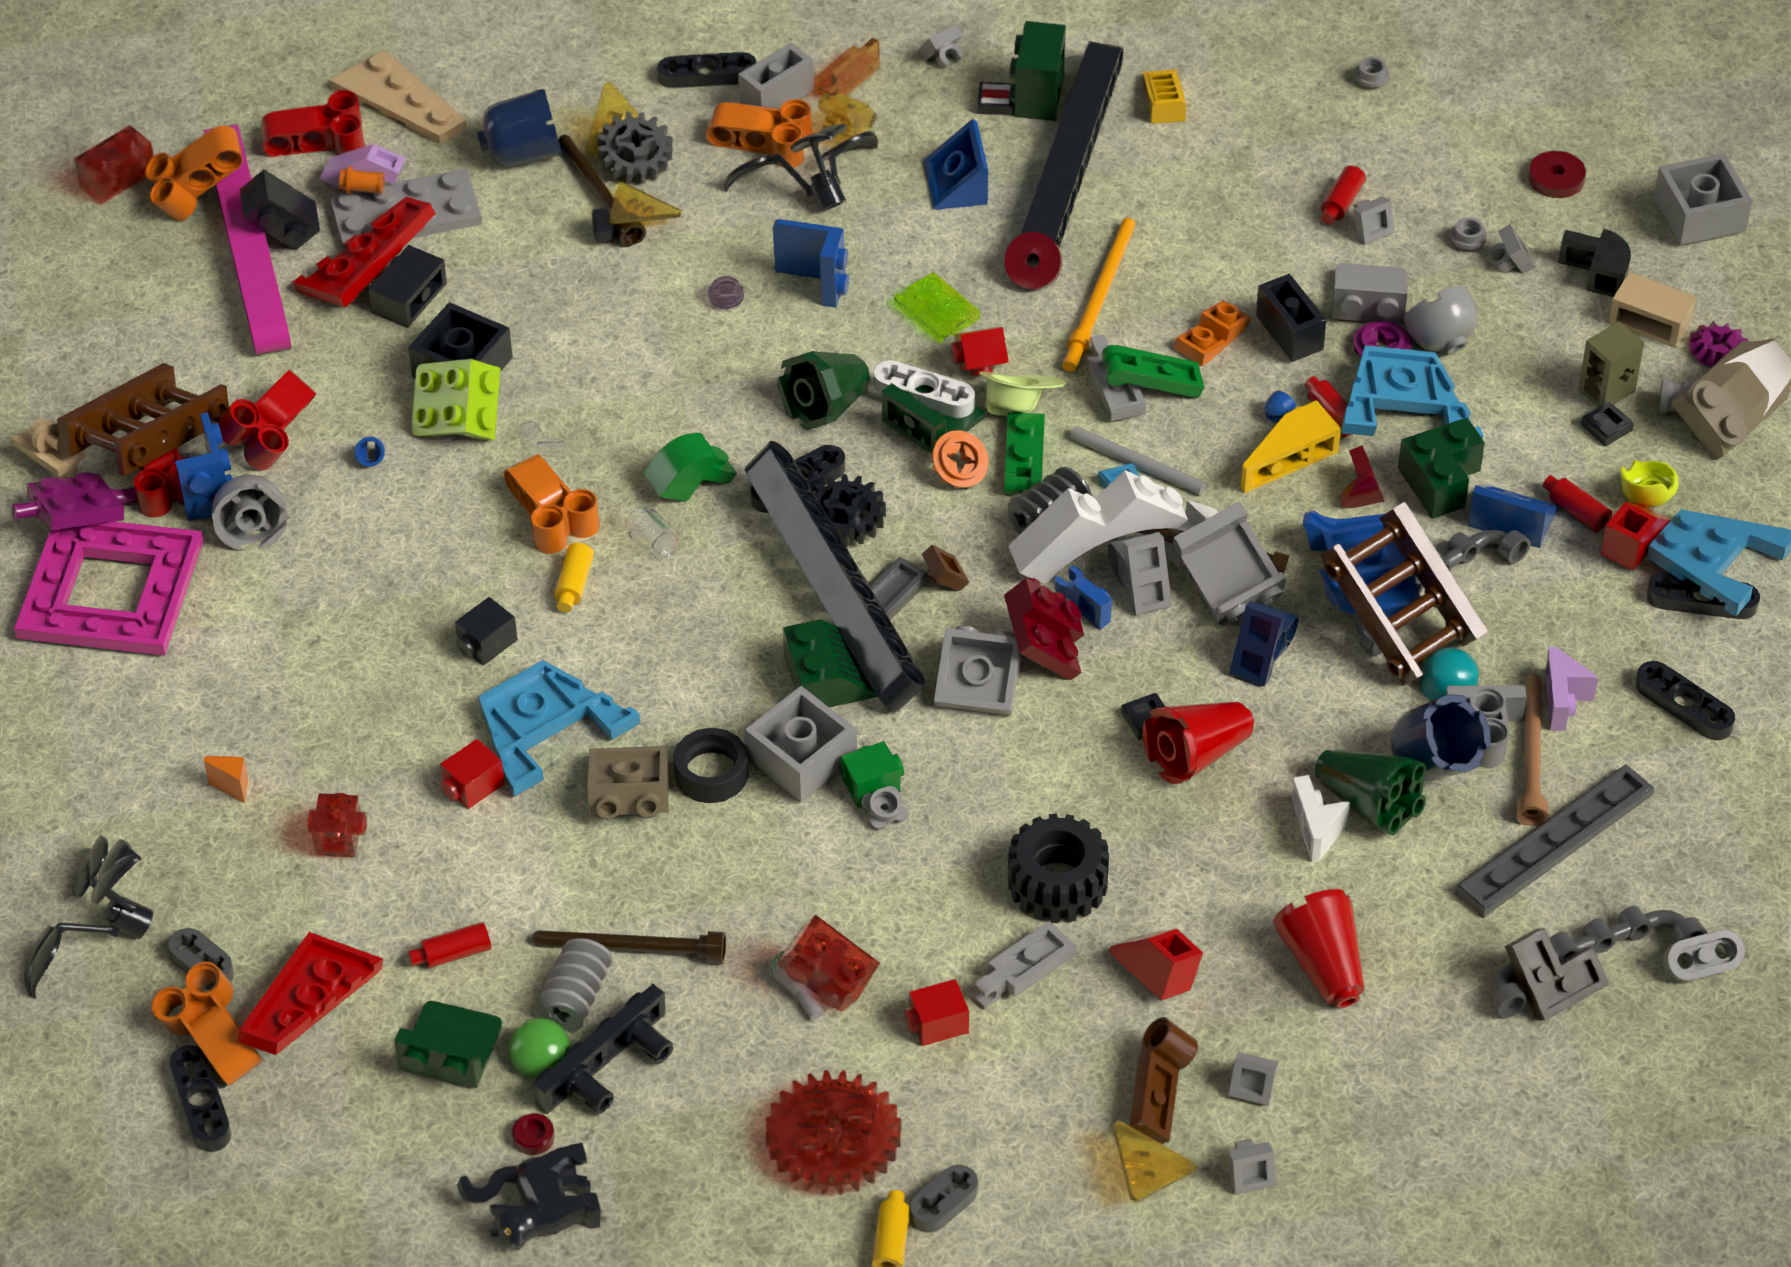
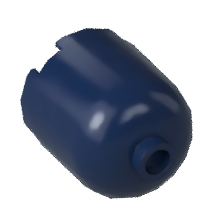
M545 89L532 91L494 103L484 111L482 117L483 130L477 131L481 150H489L493 160L499 165L505 167L516 166L562 155L555 124L547 125V121L553 119Z
M1449 694L1402 714L1395 722L1391 733V751L1393 755L1410 757L1423 762L1426 765L1424 780H1436L1462 774L1480 766L1481 762L1479 761L1483 757L1484 750L1490 748V727L1485 714L1481 710L1476 712L1472 705L1466 702L1467 698L1465 696Z

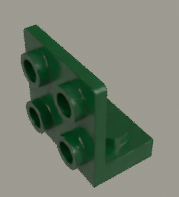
M893 383L882 390V421L929 453L933 451L935 442L944 434L956 430L968 432L984 419V410L976 405L970 415L964 418H953L943 415L937 410L930 409L918 401L910 392L903 391ZM920 385L915 390L919 393H930L934 389L928 385Z

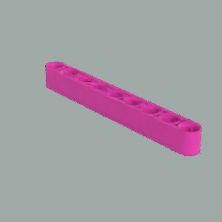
M238 123L226 125L234 128L238 134L243 162L236 171L215 186L255 354L260 355L291 349L288 325L265 232L243 219L240 188L251 180V175ZM213 128L203 130L204 134Z

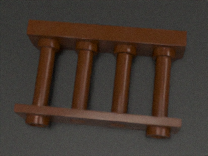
M162 363L57 418L61 452L72 456L93 444L116 453L119 474L126 476L203 434L200 414L208 413L211 424L217 423L229 408L227 386L220 384L201 395L191 393L176 387L174 367ZM171 402L181 404V406L175 409L165 407ZM145 416L155 418V420L147 424L138 421ZM119 430L129 433L121 438L112 436L113 433Z
M1405 502L1379 517L1383 524L1381 531L1345 553L1339 543L1320 555L1324 562L1325 572L1333 581L1338 583L1386 658L1389 672L1393 677L1400 680L1403 686L1423 675L1417 663L1449 642L1456 640L1463 647L1488 632ZM1395 543L1404 556V562L1366 585L1354 566L1387 544ZM1409 576H1416L1424 587L1425 594L1387 618L1375 598ZM1432 607L1437 608L1446 622V627L1408 651L1396 631Z

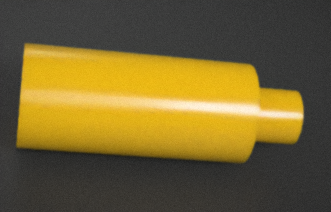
M572 543L568 546L555 588L554 597L558 601L557 609L564 613L570 612L573 605L580 603L594 558L593 549L584 543Z
M889 1191L887 1200L879 1205L872 1267H903L910 1207L904 1202L905 1194L902 1191Z

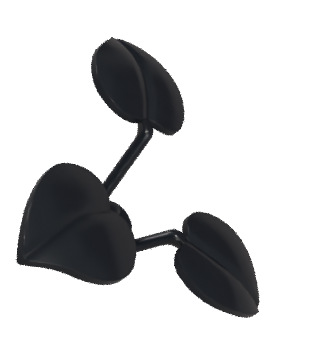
M845 123L829 126L818 133L802 137L790 147L792 152L796 153L811 146L820 173L810 177L811 185L780 154H770L750 160L735 168L727 176L724 189L727 192L738 178L766 165L780 164L801 185L807 197L814 195L820 211L824 212L846 202V198L839 185L841 182L837 173L836 157L843 152L860 148L877 149L878 138L873 131L862 132L848 138L821 155L818 148L819 143L828 139L832 140L833 137L847 129ZM829 159L830 171L826 170L823 160Z
M100 835L94 842L90 852L81 862L72 884V894L76 898H81L89 886L94 888L91 895L92 903L99 904L104 897L110 899L103 918L109 921V926L57 923L55 927L48 925L33 945L25 965L24 981L27 992L31 997L36 999V987L57 953L63 932L107 933L116 937L118 932L122 931L137 939H141L148 930L153 918V910L124 896L121 897L111 889L138 861L142 860L127 841L119 839L108 853V841L106 837Z

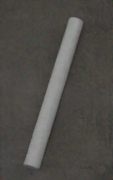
M1075 426L1071 432V440L1125 464L1133 463L1135 468L1201 496L1206 489L1207 483L1078 426Z

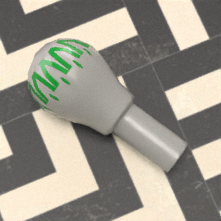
M792 949L782 950L777 953L771 962L773 977L789 990L793 997L798 998L811 1021L822 1017L825 1012L811 989L812 983L809 978L805 958L800 952Z

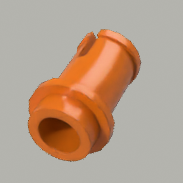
M348 166V169H341L339 189L346 190V194H351V191L382 195L385 174L384 172L353 170V166Z

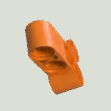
M800 99L788 100L782 104L780 109L722 102L713 111L706 130V138L710 144L716 147L768 155L780 154L795 168L804 161V149L794 153L790 147L802 137L812 134L811 107L809 103Z
M217 126L173 157L165 152L154 155L145 168L146 177L154 183L150 192L151 202L176 221H183L192 215L197 205V197L242 165L243 158L236 130L230 126Z
M536 454L504 470V478L509 490L531 516L534 545L540 552L545 554L558 553L566 547L568 536L588 538L598 532L600 520L596 495L586 489L570 491L541 455Z
M200 962L189 970L186 976V988L181 990L174 986L166 987L155 995L152 1001V1011L172 1034L186 1035L190 1033L222 1079L230 1086L262 1063L263 1060L254 1047L238 1042L240 1027L226 1008L231 1002L234 993L232 983L214 963ZM216 981L215 986L211 990L203 992L208 983ZM182 1005L181 1011L177 1015L170 1017L172 1010Z

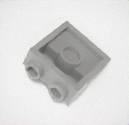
M956 626L955 629L945 628L934 705L1011 716L1022 654L1019 653L1014 633L1003 630L994 631L993 634L979 633L976 628L970 626Z

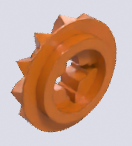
M956 430L944 434L935 442L934 449L930 454L933 457L934 463L932 470L938 472L941 476V482L953 485L954 489L961 487L971 488L984 478L988 470L989 459L984 445L977 437L968 432ZM958 450L961 454V460L967 463L959 469V472L958 468H956V462L951 460V457H954Z

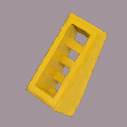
M1177 69L1143 72L1142 78L1151 124L1184 122L1186 119V101Z

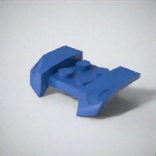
M1316 511L1305 512L1303 525L1307 531L1311 550L1328 551L1340 543L1346 553L1383 529V524L1379 517L1384 514L1336 519L1325 517ZM1391 542L1354 567L1365 584L1368 585L1404 562V556L1397 545ZM1325 569L1319 570L1329 601L1337 605L1341 611L1357 615L1338 583L1327 575ZM1409 576L1375 598L1386 617H1390L1421 597L1416 584V576Z

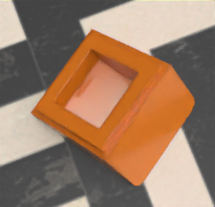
M205 756L204 764L208 783L235 799L245 802L249 780L244 757Z

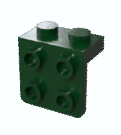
M428 1001L424 1004L413 1031L399 1028L394 1040L399 1070L477 1088L502 1030V1020L496 1015L437 1001Z

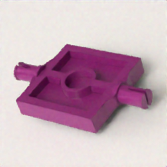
M85 472L78 474L76 477L62 479L48 477L40 482L27 483V498L30 502L12 504L11 512L14 520L36 517L45 521L51 530L124 520L123 504L138 503L135 487L120 490L111 489L99 474Z

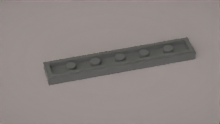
M1625 764L1458 884L1455 894L1480 916L1486 917L1650 798L1654 793V787Z

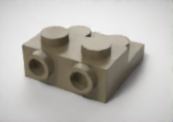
M668 746L589 749L587 786L589 816L599 815L604 819H612L623 814H640L643 817L649 818L659 813H669Z

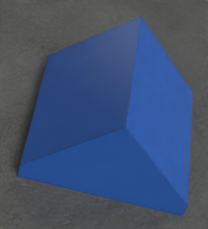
M972 118L924 159L932 202L936 210L988 205V167L978 122Z
M1488 484L1475 485L1468 527L1481 531L1494 529L1506 533L1517 530L1530 539L1531 546L1540 548L1558 505Z

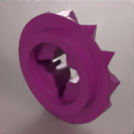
M1388 321L1367 323L1360 327L1354 336V352L1359 353L1360 358L1365 345L1380 347L1377 345L1378 338L1388 348L1411 350L1412 347L1409 333L1400 325Z
M1712 321L1709 327L1699 325L1697 331L1691 333L1689 349L1692 356L1698 362L1712 367L1738 343L1748 341V339L1742 337L1741 329L1731 330L1729 323L1724 326H1718ZM1713 340L1717 343L1726 342L1725 346L1722 344L1712 345Z

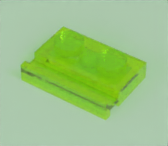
M934 271L907 287L904 294L900 295L897 293L894 295V305L940 344L948 336H954V334L980 320V310Z

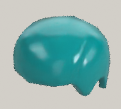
M1453 647L1439 649L1426 657L1421 665L1423 673L1421 676L1422 692L1432 701L1446 696L1447 686H1478L1479 669L1477 662L1466 651Z

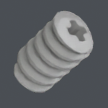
M579 938L569 940L563 945L561 954L556 960L555 968L551 970L549 980L544 985L543 993L538 998L537 1007L543 1018L555 1021L564 1030L569 1032L578 1031L583 1027L584 1018L590 1012L589 1006L594 1003L595 993L600 991L601 981L605 979L607 968L612 964L613 957L605 946L592 940Z

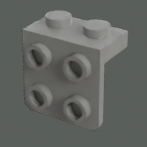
M1338 264L1335 271L1332 319L1366 322L1388 321L1395 324H1404L1403 317L1405 316L1408 293L1407 270L1398 267Z

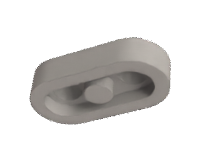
M1718 930L1671 944L1664 952L1663 966L1666 973L1672 979L1679 982H1687L1738 967L1744 959L1745 946L1742 939L1735 932ZM1717 944L1725 949L1723 959L1715 954ZM1680 954L1684 955L1688 961L1685 969L1681 968L1677 963V958Z

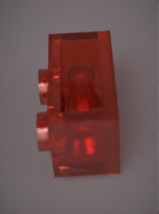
M129 125L74 158L80 188L102 205L147 178L145 168L149 160L154 156L152 143L134 127Z
M815 914L798 929L777 962V965L785 970L793 981L804 984L817 994L825 1005L843 1012L858 1000L880 965V962Z

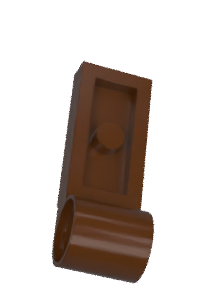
M1166 1017L1154 1020L1143 1035L1129 1122L1130 1128L1159 1146L1170 1142L1179 1070L1187 1067L1192 1062L1198 1050L1197 1040Z

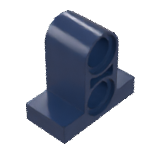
M1250 601L1245 606L1229 674L1265 687L1270 680L1274 662L1289 647L1295 636L1299 616L1264 603L1259 604Z

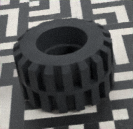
M1056 813L1049 814L1048 819H1042L1041 816L1032 819V825L1025 823L1019 828V834H1014L1011 839V847H1009L1008 889L1011 890L1013 901L1015 903L1020 902V909L1027 914L1033 910L1034 918L1041 921L1044 916L1051 917V923H1059V918L1066 917L1068 922L1076 921L1077 914L1079 913L1086 917L1091 914L1092 906L1095 908L1100 906L1102 896H1106L1109 871L1106 839H1101L1102 833L1097 827L1090 829V822L1084 819L1078 822L1074 820V815L1066 814L1065 818H1060ZM1051 863H1064L1074 867V869L1066 872H1053L1044 869L1043 866Z

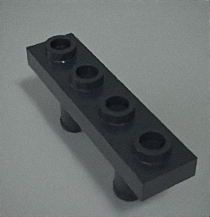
M655 984L650 985L642 993H635L622 1010L613 1017L605 1018L591 1036L583 1042L574 1044L560 1062L554 1067L544 1069L533 1083L535 1105L547 1115L567 1097L575 1094L594 1110L596 1114L600 1115L612 1105L614 1094L592 1076L625 1048L635 1044L657 1064L664 1062L673 1051V1043L652 1026L666 1015L665 993Z

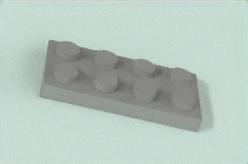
M467 168L395 182L394 185L391 183L384 184L382 195L351 191V194L343 192L329 195L343 251L347 248L344 244L354 235L368 233L373 229L371 222L406 196L431 203L436 213L413 238L482 225L481 213Z

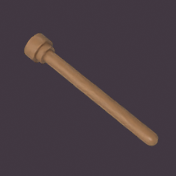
M1531 673L1526 677L1525 681L1527 696L1525 705V793L1517 801L1516 818L1522 825L1540 826L1549 818V804L1541 794V678L1538 674Z

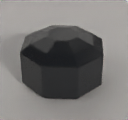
M608 208L594 209L591 214L595 241H612L615 234V222L611 211Z

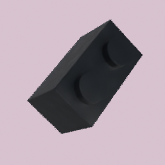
M265 169L240 188L243 219L294 250L299 249L320 231L316 201Z
M407 245L399 256H395L391 260L389 267L382 275L372 281L368 289L372 314L408 328L447 284L444 259Z
M1290 273L1258 285L1256 317L1292 362L1324 350L1327 319Z

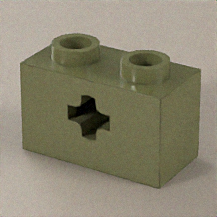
M1621 322L1615 323L1586 340L1578 390L1597 407L1602 406L1608 401L1614 405L1636 391L1644 342L1636 333L1631 332Z

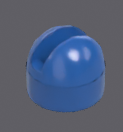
M1279 390L1274 391L1264 404L1265 415L1273 423H1278L1286 413L1296 408L1294 400L1287 393Z
M374 436L364 437L355 447L356 459L359 463L368 467L379 464L384 459L386 452L383 442ZM368 442H375L374 460H368Z

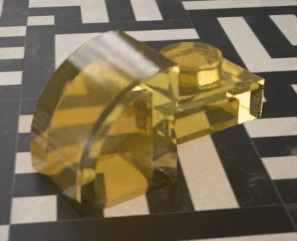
M823 93L817 105L826 116L821 130L837 124H846L847 129L836 136L843 140H847L862 132L870 131L878 117L868 104L838 93L836 98Z

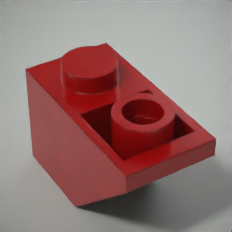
M1624 502L1606 524L1601 555L1634 571L1647 556L1651 542L1671 519L1640 504Z
M1177 928L1141 935L1111 945L1109 950L1112 956L1161 1001L1191 990L1203 956V952Z

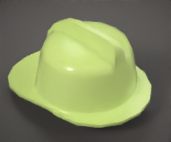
M979 372L980 376L987 378L986 410L991 414L1008 417V412L1030 413L1036 407L1044 388H1056L1066 385L1064 380L1049 376L1001 375L991 372Z

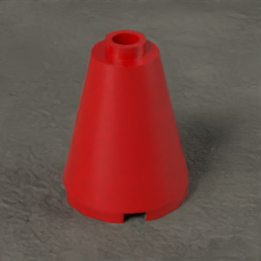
M1240 702L1162 706L1149 712L1152 714L1151 718L1144 721L1143 742L1150 762L1157 761L1165 770L1158 772L1161 778L1171 784H1180L1190 780L1247 740L1253 732L1254 717L1251 711Z
M1327 889L1304 896L1306 904L1295 909L1291 902L1275 915L1273 923L1276 932L1325 1002L1329 1005H1336L1337 1008L1349 1007L1360 1000L1359 995L1365 990L1352 900L1349 894L1346 896L1344 890Z

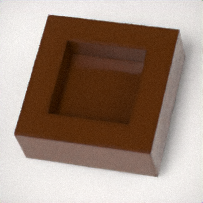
M931 545L922 553L929 567L927 574L938 586L943 587L946 585L956 591H960L969 583L954 555L934 545Z

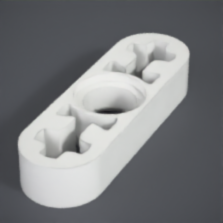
M893 360L881 362L874 370V387L881 395L882 390L893 383L903 391L910 392L918 401L930 409L937 410L943 415L953 418H964L974 410L975 392L972 386L965 382ZM920 385H928L934 390L930 393H919L915 388Z

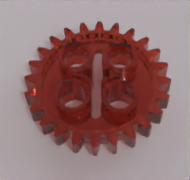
M824 1070L823 1080L817 1081L809 1073L807 1074L808 1084L805 1086L796 1080L792 1081L793 1094L781 1090L779 1092L780 1103H771V1116L766 1117L765 1140L766 1146H769L770 1160H777V1171L779 1173L789 1170V1182L791 1184L803 1178L805 1191H808L816 1183L820 1184L821 1195H825L829 1186H835L837 1193L842 1195L844 1185L850 1183L857 1192L860 1191L861 1179H865L873 1185L875 1183V1171L886 1174L888 1172V1161H896V1148L901 1147V1118H897V1105L889 1104V1093L885 1091L877 1094L876 1081L864 1087L862 1085V1074H858L852 1081H848L845 1070L840 1072L838 1079H832L829 1071ZM812 1111H821L820 1113H811ZM853 1116H863L862 1118H852ZM805 1146H815L814 1148H803ZM846 1151H856V1153H851V1154H848V1153H845V1152H846Z

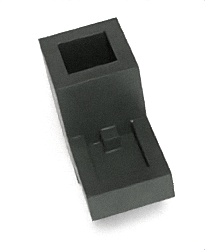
M1604 228L1600 238L1565 230L1561 240L1558 263L1589 270L1586 291L1614 297L1629 272L1631 250L1628 243L1617 233Z

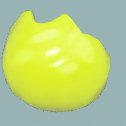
M1634 460L1627 471L1625 467L1620 469L1623 494L1631 503H1637L1647 508L1659 507L1668 502L1679 488L1676 471L1665 462L1655 460L1640 462Z

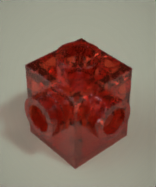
M345 793L318 794L316 809L309 810L307 823L308 832L312 834L315 855L355 857L359 835L365 836L367 830V813L361 811L358 795H347Z

